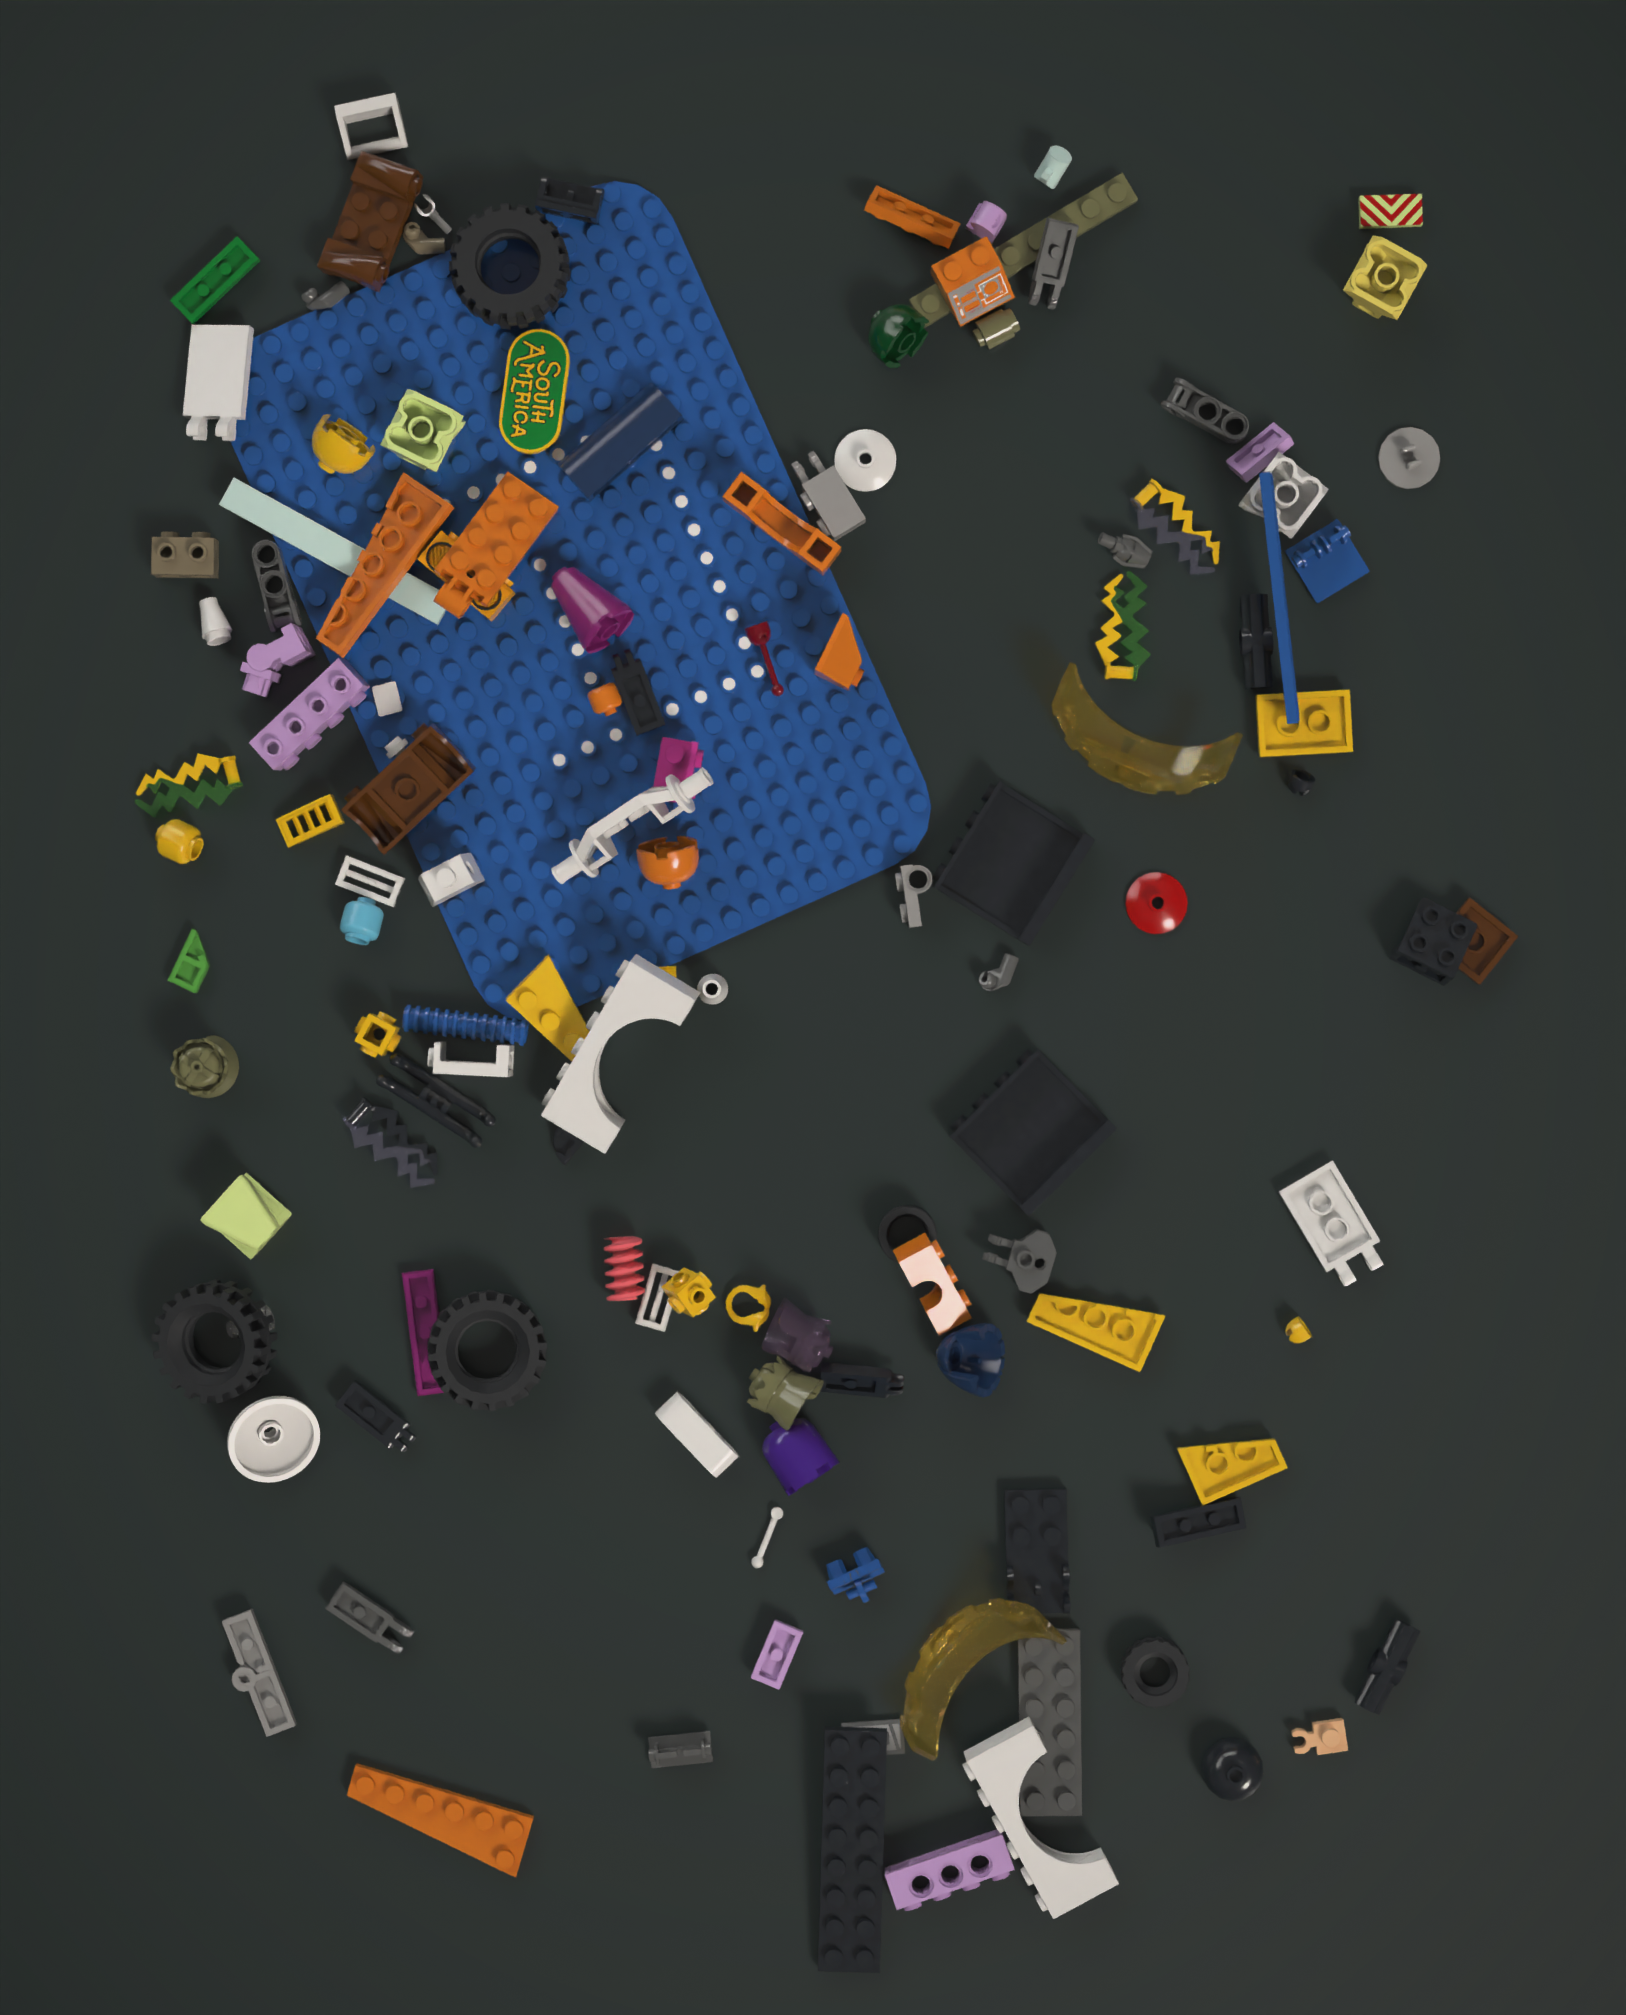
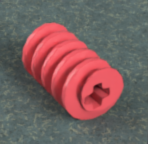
M636 1236L604 1238L612 1241L611 1245L604 1247V1251L613 1254L612 1257L604 1260L605 1264L613 1266L612 1270L605 1272V1276L614 1278L613 1282L606 1284V1288L615 1291V1294L606 1297V1300L626 1301L639 1299L637 1296L645 1293V1288L636 1284L644 1281V1276L635 1273V1271L642 1269L644 1263L635 1261V1259L643 1256V1251L635 1249L634 1246L641 1244L642 1238Z

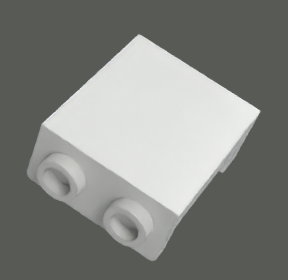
M443 1041L434 1042V1047L428 1050V1067H433V1074L513 1076L514 1045H497L496 1063L447 1060L446 1042Z

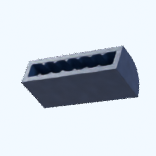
M650 382L557 465L589 501H592L683 420L682 415L665 395Z

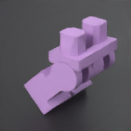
M290 623L281 628L284 635L281 638L267 645H253L248 650V663L242 662L240 671L247 673L242 690L268 697L272 682L280 683L282 675L278 672L282 669L283 665L286 664L294 667L316 655L301 627Z

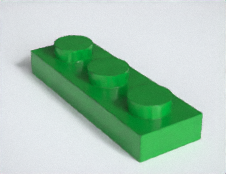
M236 236L170 301L194 325L258 264L260 259Z

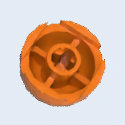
M677 836V842H666L667 837H662L639 844L636 853L641 873L652 883L662 885L663 889L669 890L681 887V882L688 880L696 872L699 860L697 839Z

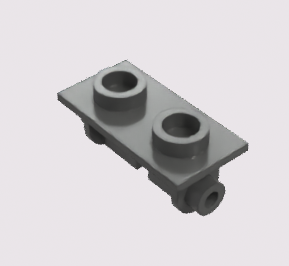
M710 1731L648 1737L651 1768L713 1762Z

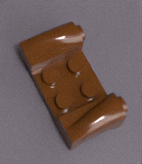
M361 151L350 178L353 182L352 188L332 239L327 238L317 267L327 275L342 277L373 291L380 292L383 283L388 277L389 266L416 196L421 191L424 178L421 173L416 169Z
M423 723L411 734L415 740L362 790L357 785L344 797L348 803L341 811L368 834L383 855L476 769L434 723L429 727Z

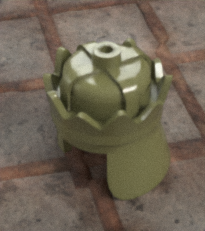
M210 1035L202 1039L188 1040L183 1046L175 1049L173 1052L174 1060L170 1069L175 1077V1085L186 1090L191 1095L201 1098L217 1097L228 1091L236 1081L239 1072L238 1056L232 1045L219 1036Z
M777 1356L776 1359L779 1363H766L760 1370L755 1368L751 1373L749 1379L753 1382L749 1387V1392L754 1399L749 1398L747 1403L753 1408L772 1415L778 1424L788 1431L807 1399H814L820 1393L823 1380L797 1373L780 1356Z

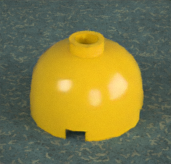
M323 415L312 434V449L320 460L318 465L330 474H334L335 471L349 474L362 469L375 453V446L372 445L369 449L365 444L368 438L346 421L338 418L334 423L328 420L331 415Z

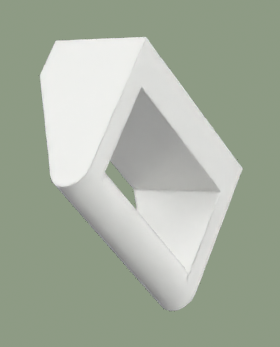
M395 93L334 106L347 160L359 158L361 151L374 155L408 147L400 105ZM394 114L399 136L351 146L347 128L348 123Z

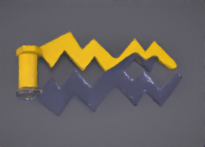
M1151 479L1141 492L1130 499V504L1137 510L1138 530L1157 527L1156 545L1178 542L1180 545L1178 562L1190 559V575L1213 573L1215 571L1213 567H1198L1199 550H1190L1191 541L1202 540L1201 554L1211 550L1213 564L1215 565L1219 562L1220 541L1210 542L1212 531H1193V511L1182 510L1185 496L1164 489L1156 480ZM1157 492L1160 494L1158 504L1173 502L1171 521L1184 520L1181 531L1167 532L1168 516L1153 518L1155 508L1144 510L1143 506Z

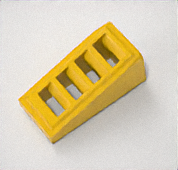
M333 794L321 797L276 819L288 848L345 823ZM324 805L332 819L326 822L320 809ZM310 811H315L321 824L320 826L315 827L309 813ZM301 815L304 816L310 829L307 832H304L298 817ZM290 820L293 821L299 834L295 838H293L287 824Z

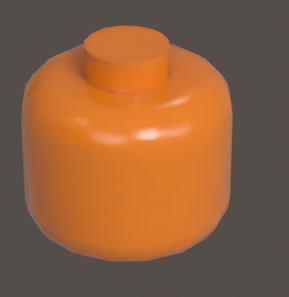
M612 682L593 689L587 694L590 705L596 714L604 712L605 716L617 712L615 707L622 704L618 688Z

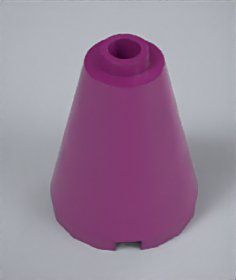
M563 567L553 575L551 588L580 644L588 653H595L610 645L607 641L608 638L613 634L617 637L621 636L631 624L634 613L630 606L575 567L568 569Z

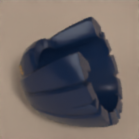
M989 1323L976 1324L952 1332L944 1337L936 1351L938 1366L943 1375L954 1385L972 1395L979 1397L990 1396L993 1393L992 1390H995L1000 1382L999 1376L1002 1375L1001 1370L1004 1368L1005 1358L1002 1357L1005 1355L1004 1340L1001 1339L1002 1334L999 1328Z

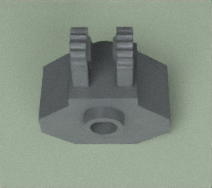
M1035 1229L1020 1240L1015 1238L1010 1240L993 1234L989 1235L988 1241L998 1246L1009 1247L1010 1251L1007 1259L991 1252H984L982 1259L1005 1266L1006 1270L1011 1271L1017 1288L1020 1291L1032 1294L1048 1283L1057 1254L1048 1232ZM1037 1259H1044L1042 1267H1035Z

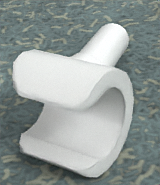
M423 194L424 198L429 202V206L426 209H420L414 202V207L420 215L429 216L448 234L452 228L439 216V213L435 210L433 200L428 195Z

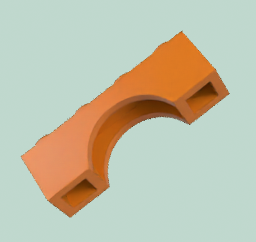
M740 472L722 496L726 504L822 576L841 552L842 547L785 508L767 490L743 472Z

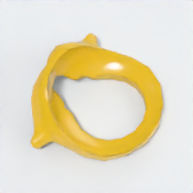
M765 1284L759 1288L739 1285L732 1289L726 1299V1310L729 1317L738 1324L752 1326L754 1332L758 1331L759 1327L769 1316L771 1298L766 1291ZM746 1292L758 1300V1303L764 1305L765 1309L763 1312L740 1317L732 1309V1300L736 1294Z

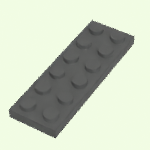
M1017 1629L1018 1720L1021 1721L1030 1717L1047 1750V1753L1039 1757L1030 1766L1023 1778L1019 1793L1020 1816H1082L1080 1629Z

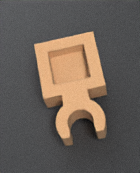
M1343 1718L1311 1722L1313 1731L1310 1732L1302 1728H1296L1291 1731L1293 1737L1302 1736L1305 1739L1301 1746L1293 1747L1294 1752L1297 1754H1304L1311 1747H1315L1317 1755L1348 1751Z

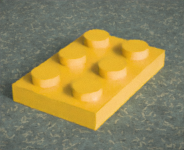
M1350 690L1297 692L1300 721L1293 724H1287L1284 693L1255 696L1259 757L1353 752Z

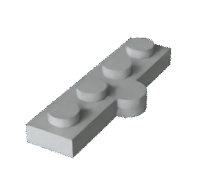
M253 1609L224 1619L222 1624L236 1660L240 1664V1667L233 1673L232 1683L239 1691H249L266 1737L296 1726L295 1716Z

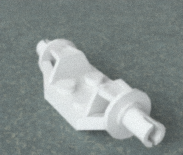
M702 767L682 782L676 776L670 774L665 779L667 786L652 787L640 793L589 827L581 841L573 839L569 842L572 855L551 868L555 879L560 884H564L582 870L591 878L596 877L599 874L598 867L618 855L611 836L629 825L626 819L633 822L649 811H652L659 821L664 824L683 811L689 814L694 812L695 804L692 797L714 784L708 771ZM676 801L679 806L669 812L665 802ZM599 849L605 856L595 861L593 855Z

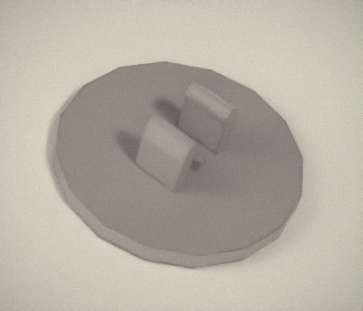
M1414 427L1400 428L1389 434L1382 443L1378 455L1379 467L1386 480L1394 486L1404 489L1419 488L1431 481L1438 471L1440 463L1439 447L1433 437L1422 429Z

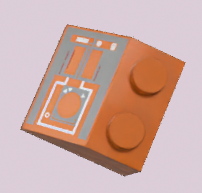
M987 236L931 266L930 273L959 327L1015 298L1002 263Z

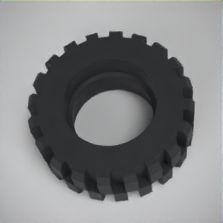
M501 203L499 209L493 210L491 206L484 208V214L479 217L473 214L467 219L469 223L465 229L460 227L456 234L457 242L452 243L450 249L452 258L449 261V271L454 288L462 303L465 304L469 312L475 317H480L484 323L491 326L498 324L501 329L511 330V326L517 325L520 329L529 327L528 323L536 320L539 323L545 320L544 315L549 311L553 313L559 306V299L565 297L567 281H570L571 274L568 251L557 227L552 221L548 222L544 214L537 210L532 212L528 206L521 204L514 208L510 206V203ZM507 239H517L528 243L535 250L539 259V273L536 280L530 287L516 294H500L493 291L485 283L481 274V261L485 253L494 244Z

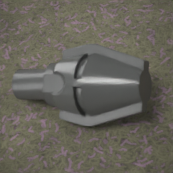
M1102 532L1097 542L1110 549L1114 560L1128 567L1145 568L1153 552L1140 539L1128 534H1123L1122 537H1113Z

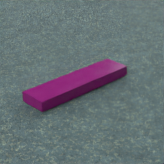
M434 1269L403 1272L402 1277L417 1395L444 1393L431 1373L427 1349L431 1328L440 1314Z

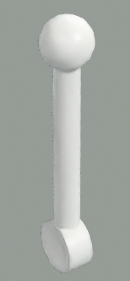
M774 1507L771 1510L772 1518L757 1556L753 1557L751 1561L752 1566L755 1568L762 1567L764 1563L762 1558L777 1520L783 1516V1510L780 1507Z

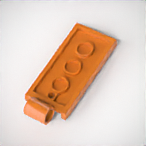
M507 472L435 568L434 572L447 581L438 591L433 602L458 619L465 614L473 599L487 607L554 517L559 506L510 472ZM471 573L474 577L469 578L466 574Z

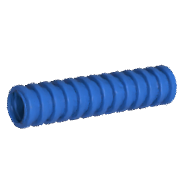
M409 1004L404 1009L402 1020L404 1032H409V1029H412L414 1033H418L420 1030L423 1031V1034L432 1032L436 1036L438 1033H442L444 1037L452 1034V1038H457V1035H461L462 1039H466L469 1036L471 1040L481 1038V1041H486V1039H490V1042L493 1043L496 1040H500L501 1044H505V1041H509L510 1045L518 1042L519 1046H524L526 1043L529 1022L526 1019L518 1021V1018L513 1017L512 1020H508L507 1016L499 1019L498 1015L490 1018L489 1014H484L482 1017L479 1016V1013H474V1015H470L469 1012L460 1014L458 1010L451 1013L450 1009L441 1012L440 1008H436L433 1011L431 1007L422 1009L421 1006H416V1008H412V1005Z

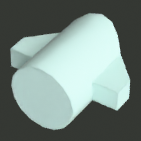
M1060 146L1050 147L1034 177L1051 189H1055L1072 160L1070 153Z

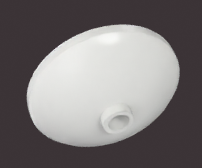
M287 1396L266 1397L247 1406L235 1418L227 1437L228 1454L235 1468L245 1477L267 1483L282 1481L302 1471L313 1459L319 1446L320 1428L315 1415L303 1402ZM273 1427L270 1432H264L267 1428Z

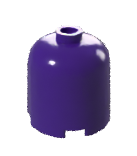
M795 1418L788 1431L783 1429L776 1421L769 1426L772 1432L765 1438L762 1444L764 1457L788 1496L794 1494L799 1488L807 1483H811L832 1469L833 1466L840 1463L816 1427L805 1418Z

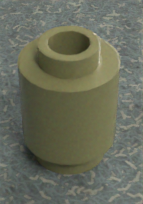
M1010 308L1004 311L999 309L974 322L976 329L972 330V333L979 347L985 345L990 350L1015 337V333L1020 330V326Z

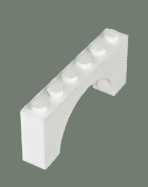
M637 954L630 962L624 960L615 975L620 980L615 988L610 985L601 999V1002L605 1004L600 1014L595 1011L586 1025V1028L590 1029L585 1039L582 1037L578 1039L571 1051L575 1055L570 1065L565 1062L556 1077L561 1082L556 1090L549 1089L541 1103L546 1106L541 1114L542 1117L604 1154L626 1121L609 1105L600 1085V1059L608 1039L623 1026L642 1019H662L680 1026L701 993Z
M1027 1717L965 1750L964 1755L967 1762L962 1765L971 1781L974 1779L978 1781L981 1789L977 1790V1793L984 1806L991 1805L996 1815L991 1818L999 1833L1005 1831L1010 1839L1006 1845L1013 1859H1021L1024 1867L1020 1871L1028 1886L1034 1884L1039 1893L1034 1896L1043 1912L1049 1910L1052 1918L1055 1919L1118 1885L1119 1882L1101 1847L1085 1853L1061 1852L1039 1841L1024 1824L1019 1811L1020 1787L1030 1766L1039 1757L1047 1753L1030 1717Z

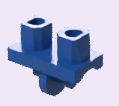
M868 1547L853 1553L858 1568L847 1572L842 1559L826 1565L830 1579L827 1583L834 1595L856 1586L846 1591L848 1599L851 1600L860 1596L863 1603L870 1601L867 1592L876 1589L877 1585L874 1579L864 1584L863 1582L881 1575L885 1571L881 1562L875 1559Z

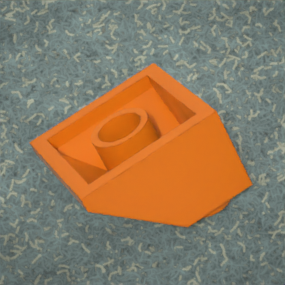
M842 613L815 668V675L848 691L851 685L858 686L865 670L860 668L862 658L849 617Z

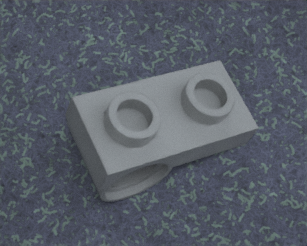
M921 865L900 866L901 873H895L897 891L904 892L905 904H899L902 923L908 922L909 928L920 927L922 923L917 894L924 893L929 889L932 884V875L926 867ZM921 871L926 875L927 882L924 887L917 889L910 885L909 876L912 872Z

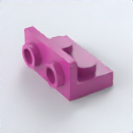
M662 737L653 787L667 786L665 779L670 774L676 776L682 782L694 774L695 768L701 769L704 750L699 749V742Z

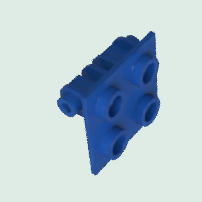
M1338 519L1285 550L1316 604L1370 572L1349 538L1351 536L1349 529L1346 525L1342 526Z

